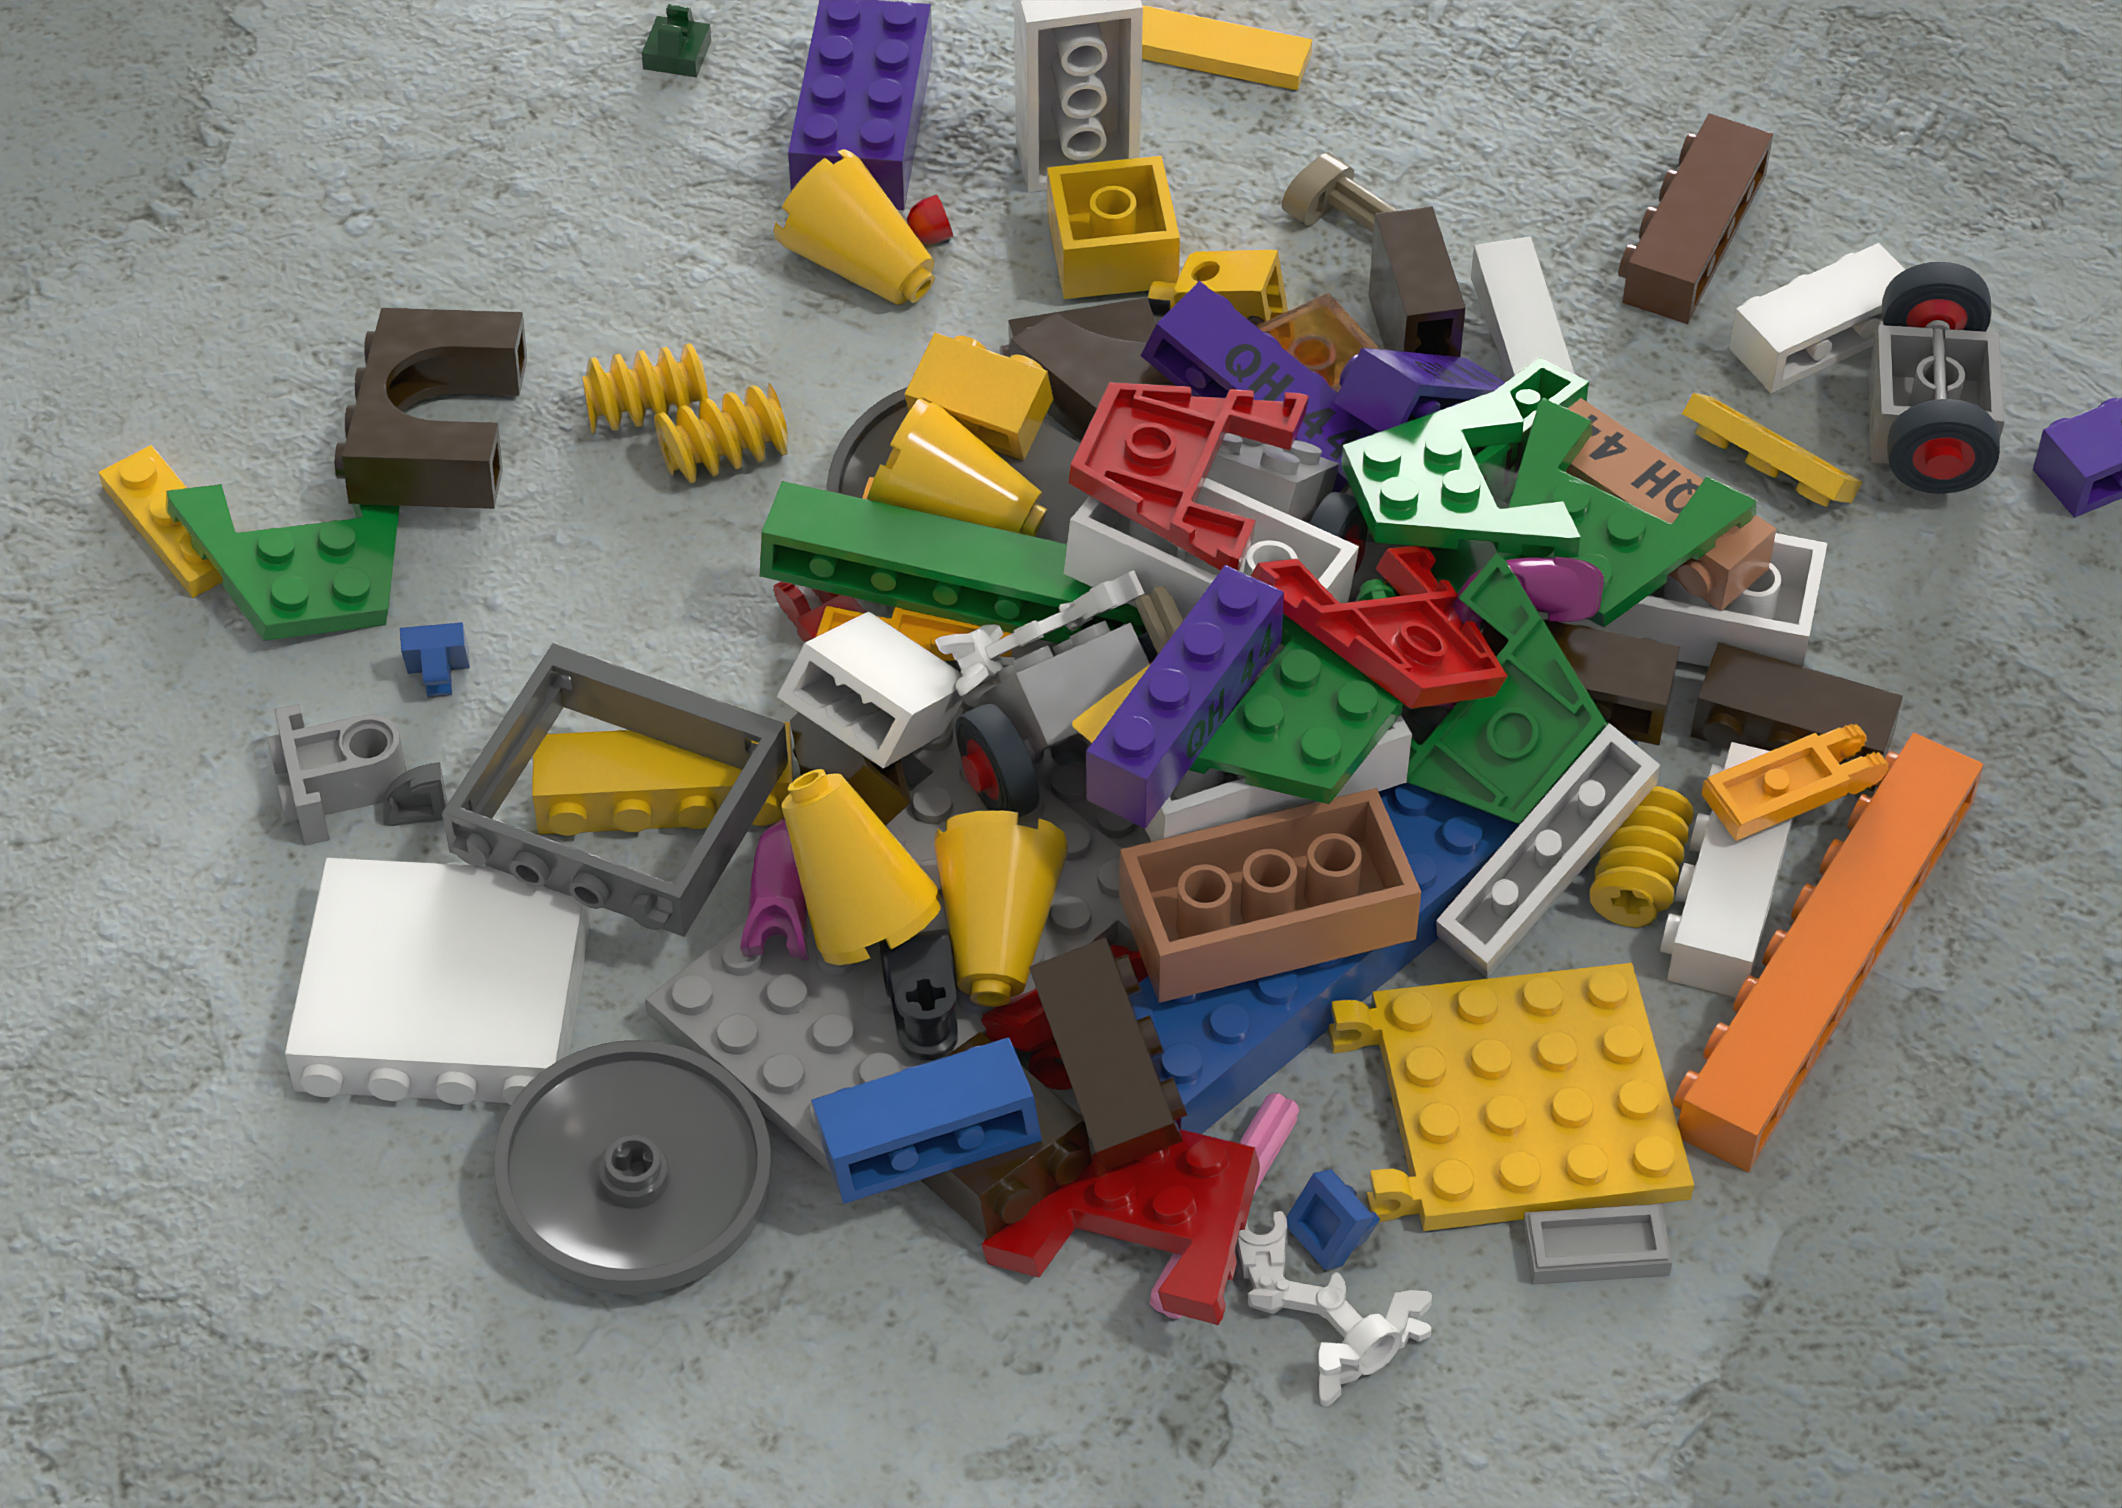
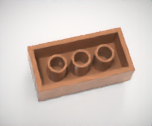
M1377 788L1336 797L1330 804L1315 802L1120 849L1119 899L1159 1003L1416 940L1421 890Z

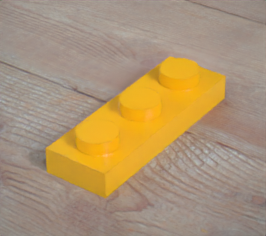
M1693 393L1682 412L1686 417L1699 423L1695 430L1698 436L1723 449H1727L1730 442L1749 452L1744 460L1747 464L1774 478H1777L1781 470L1799 481L1795 491L1822 506L1827 507L1831 500L1852 503L1863 483L1712 396Z
M152 445L98 472L102 488L192 598L223 583L222 576L209 559L202 560L192 547L191 535L181 522L174 523L167 514L165 507L166 491L187 487Z

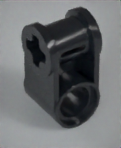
M947 929L918 932L909 940L893 949H890L886 939L879 941L887 998L890 997L896 1032L901 1049L910 1057L918 1060L933 1061L945 1057L953 1051L958 1042V1024L955 1014L957 995L952 951Z

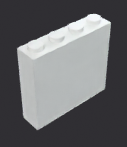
M326 858L285 1050V1057L294 1091L307 1092L318 1097L349 1094L375 1096L387 1101L421 1098L439 1099L456 1105L467 1104L472 1101L508 1103L512 1105L518 1094L531 1080L570 1053L593 908L584 906L572 896L544 886H528L519 881L514 875L489 866Z

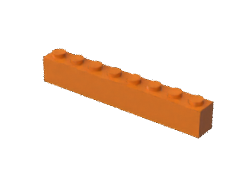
M1914 732L1900 754L1894 751L1888 752L1884 758L1889 764V770L1886 772L1887 775L1882 778L1883 780L1874 784L1878 789L1873 797L1862 794L1857 801L1847 824V829L1851 830L1845 842L1835 838L1830 844L1820 865L1819 873L1823 877L1818 885L1814 886L1807 883L1801 890L1791 913V919L1795 921L1789 931L1786 932L1778 929L1774 933L1762 959V964L1766 968L1759 979L1749 975L1742 984L1733 1005V1011L1737 1012L1731 1024L1728 1026L1719 1022L1713 1030L1703 1053V1058L1707 1060L1700 1073L1689 1070L1683 1078L1673 1100V1106L1681 1110L1678 1128L1683 1141L1749 1173L1972 806L1983 770V763Z

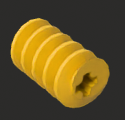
M691 343L683 345L680 362H676L668 347H661L655 366L652 365L644 350L636 352L632 369L627 367L620 354L612 355L608 373L604 372L596 357L589 358L585 376H582L591 434H596L598 419L602 415L605 416L613 431L620 429L623 412L629 413L636 427H643L646 410L652 408L655 415L661 412L668 415L670 405H676L677 409L686 405L692 410L694 402H701L709 398L703 363Z
M769 382L767 397L758 386H748L745 390L744 404L737 394L732 391L725 393L722 398V412L711 399L702 400L699 406V419L690 407L686 405L681 406L677 409L676 426L664 412L657 413L654 416L658 442L669 473L673 477L674 471L680 469L690 484L696 482L698 463L703 462L711 475L715 477L719 475V460L721 456H726L735 470L742 468V450L749 449L758 463L765 461V443L772 442L781 456L788 453V431L785 417L776 391Z
M1655 786L1600 849V859L1595 867V879L1590 886V903L1595 911L1607 920L1621 926L1641 928L1650 925L1657 918L1658 912L1668 909L1673 903L1674 886L1679 880V866L1684 860V845L1688 842L1689 825L1693 822L1694 807L1686 797L1674 790Z

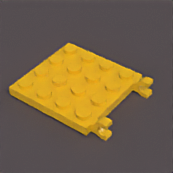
M1632 962L1373 991L1370 1009L1366 1004L1357 1000L1332 1001L1331 1012L1334 1023L1329 1024L1328 1033L1333 1054L1354 1051L1364 1046L1380 1045L1410 1177H1408L1403 1171L1397 1169L1370 1170L1369 1179L1372 1192L1367 1193L1366 1202L1369 1212H1375L1379 1216V1222L1394 1220L1401 1216L1419 1214L1423 1231L1524 1220V1215L1527 1212L1651 1205L1691 1200L1695 1185Z

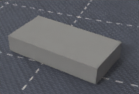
M1662 1204L1527 1212L1524 1215L1523 1229L1532 1284L1670 1276L1672 1257Z

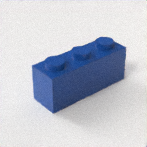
M1009 1037L983 1046H976L967 1051L920 1066L909 1067L901 1072L853 1087L843 1088L834 1093L811 1100L821 1145L843 1204L1042 1141L1034 1095Z

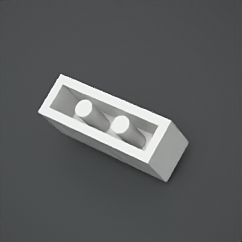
M1880 243L1857 253L1846 254L1836 263L1812 274L1798 276L1788 285L1761 297L1750 298L1737 307L1729 349L1770 393L1780 390L1874 346L1878 325H1883L1882 299L1885 289L1890 281L1905 269Z

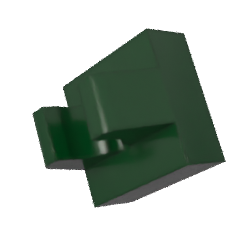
M668 4L666 8L667 17L656 16L642 50L643 69L697 78L711 43L710 24L695 22L691 7Z

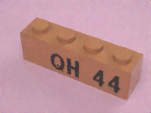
M1582 398L1570 406L1569 410L1592 420V436L1565 472L1668 523H1673L1703 482V479ZM1755 515L1752 521L1741 529L1734 526L1716 539L1715 548L1700 559L1696 560L1691 557L1668 575L1679 582L1687 592L1696 597H1701L1722 611L1769 570L1777 528Z

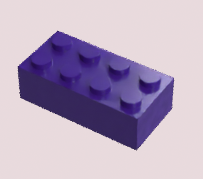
M819 0L788 150L791 191L824 158L833 165L842 160L837 151L845 149L855 154L863 162L897 210H905L933 55L931 4L884 0Z

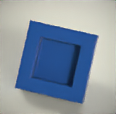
M463 622L400 628L401 653L407 674L422 673L427 697L452 695L451 670L470 668L469 646Z
M1332 1169L1312 1174L1286 1216L1287 1228L1324 1270L1343 1266L1352 1251L1368 1240L1380 1221L1379 1216L1375 1212H1369L1355 1196L1357 1192L1353 1187L1345 1185Z

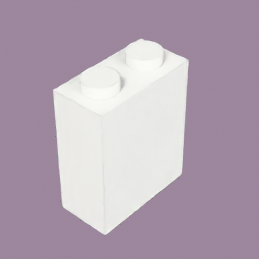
M867 612L805 642L777 697L880 767L885 768L943 735L965 695L960 696L956 689L957 680L962 677L961 672L872 613Z

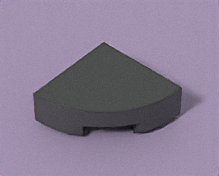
M440 762L415 767L391 782L383 797L384 825L443 820L442 812L448 803Z

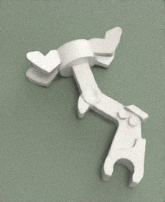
M1132 570L1110 582L1107 580L1096 585L1073 602L1061 604L1059 607L1060 613L1039 622L1034 620L1015 629L1014 633L1002 639L1000 638L1003 632L1000 626L991 624L983 625L969 634L942 636L937 638L935 642L939 651L944 654L952 653L958 661L962 677L957 680L956 689L959 695L963 696L976 686H980L992 679L1001 683L996 672L1013 664L1015 659L1014 657H1001L1000 655L1016 647H1023L1043 638V635L1064 626L1071 631H1075L1086 622L1094 619V616L1126 604L1145 593L1135 571Z
M1282 1211L1274 1212V1228L1268 1234L1256 1235L1248 1229V1219L1245 1230H1239L1236 1246L1239 1252L1244 1279L1250 1278L1254 1288L1248 1293L1249 1307L1275 1314L1282 1308L1317 1313L1327 1319L1344 1337L1342 1344L1321 1342L1318 1352L1320 1371L1319 1399L1321 1406H1330L1341 1395V1384L1356 1381L1362 1374H1373L1383 1368L1396 1355L1399 1349L1405 1347L1408 1338L1420 1342L1431 1337V1326L1425 1322L1413 1319H1419L1430 1309L1432 1305V1295L1430 1292L1418 1290L1396 1292L1386 1319L1380 1314H1372L1363 1319L1346 1301L1345 1281L1338 1272L1332 1274L1327 1287L1293 1282L1284 1278L1287 1220Z

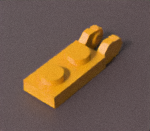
M1851 723L1841 729L1839 727L1820 736L1816 733L1711 775L1704 780L1701 795L1734 840L1737 841L1846 796L1847 793L1854 795L1864 791L1867 787L1871 788L1872 785L1877 784L1887 775L1886 772L1889 770V764L1879 752L1877 754L1875 752L1867 754L1865 757L1861 756L1842 765L1839 764L1843 759L1855 756L1858 751H1861L1860 749L1865 746L1864 743L1867 741V736L1857 724L1853 725Z

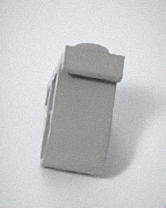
M300 704L274 709L279 734L267 737L275 774L288 772L290 783L278 785L286 823L299 821L305 846L330 840L325 815L382 803L385 791L391 782L407 771L399 731L396 725L386 717L375 714L360 715L305 727Z

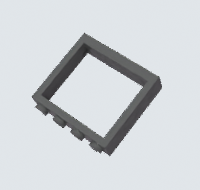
M552 643L442 812L449 852L456 854L461 860L470 865H486L514 875L519 881L528 886H544L572 896L579 903L589 908H605L633 918L634 921L647 929H663L685 937L788 764L785 723ZM563 708L742 769V772L674 884L492 819Z

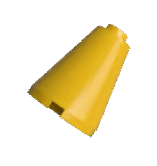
M843 149L837 151L842 160L834 165L826 158L818 162L798 182L781 208L789 216L784 228L775 222L773 228L775 239L792 252L896 305H901L908 300L912 303L919 301L930 290L935 280V276L932 274L935 262L863 162L855 154Z
M924 397L923 399L919 398L897 430L890 444L894 448L886 465L880 464L870 487L867 500L1035 537L1048 511L1047 508L1039 505L1042 492L936 402H931Z
M817 769L801 775L788 786L790 794L783 800L781 807L816 947L826 963L845 965L870 959L865 947L886 939L890 949H893L923 930L938 915L941 905L937 898H941L936 884L841 774L826 775L823 769Z
M975 811L955 815L947 819L945 832L937 828L934 838V850L957 986L961 991L970 995L972 1002L991 1007L1006 1005L1010 1002V998L1020 995L1025 990L1030 974L1029 967L1033 964L1068 850V841L1065 833L1051 822L1038 818V829L1017 825L1018 813L1009 811Z

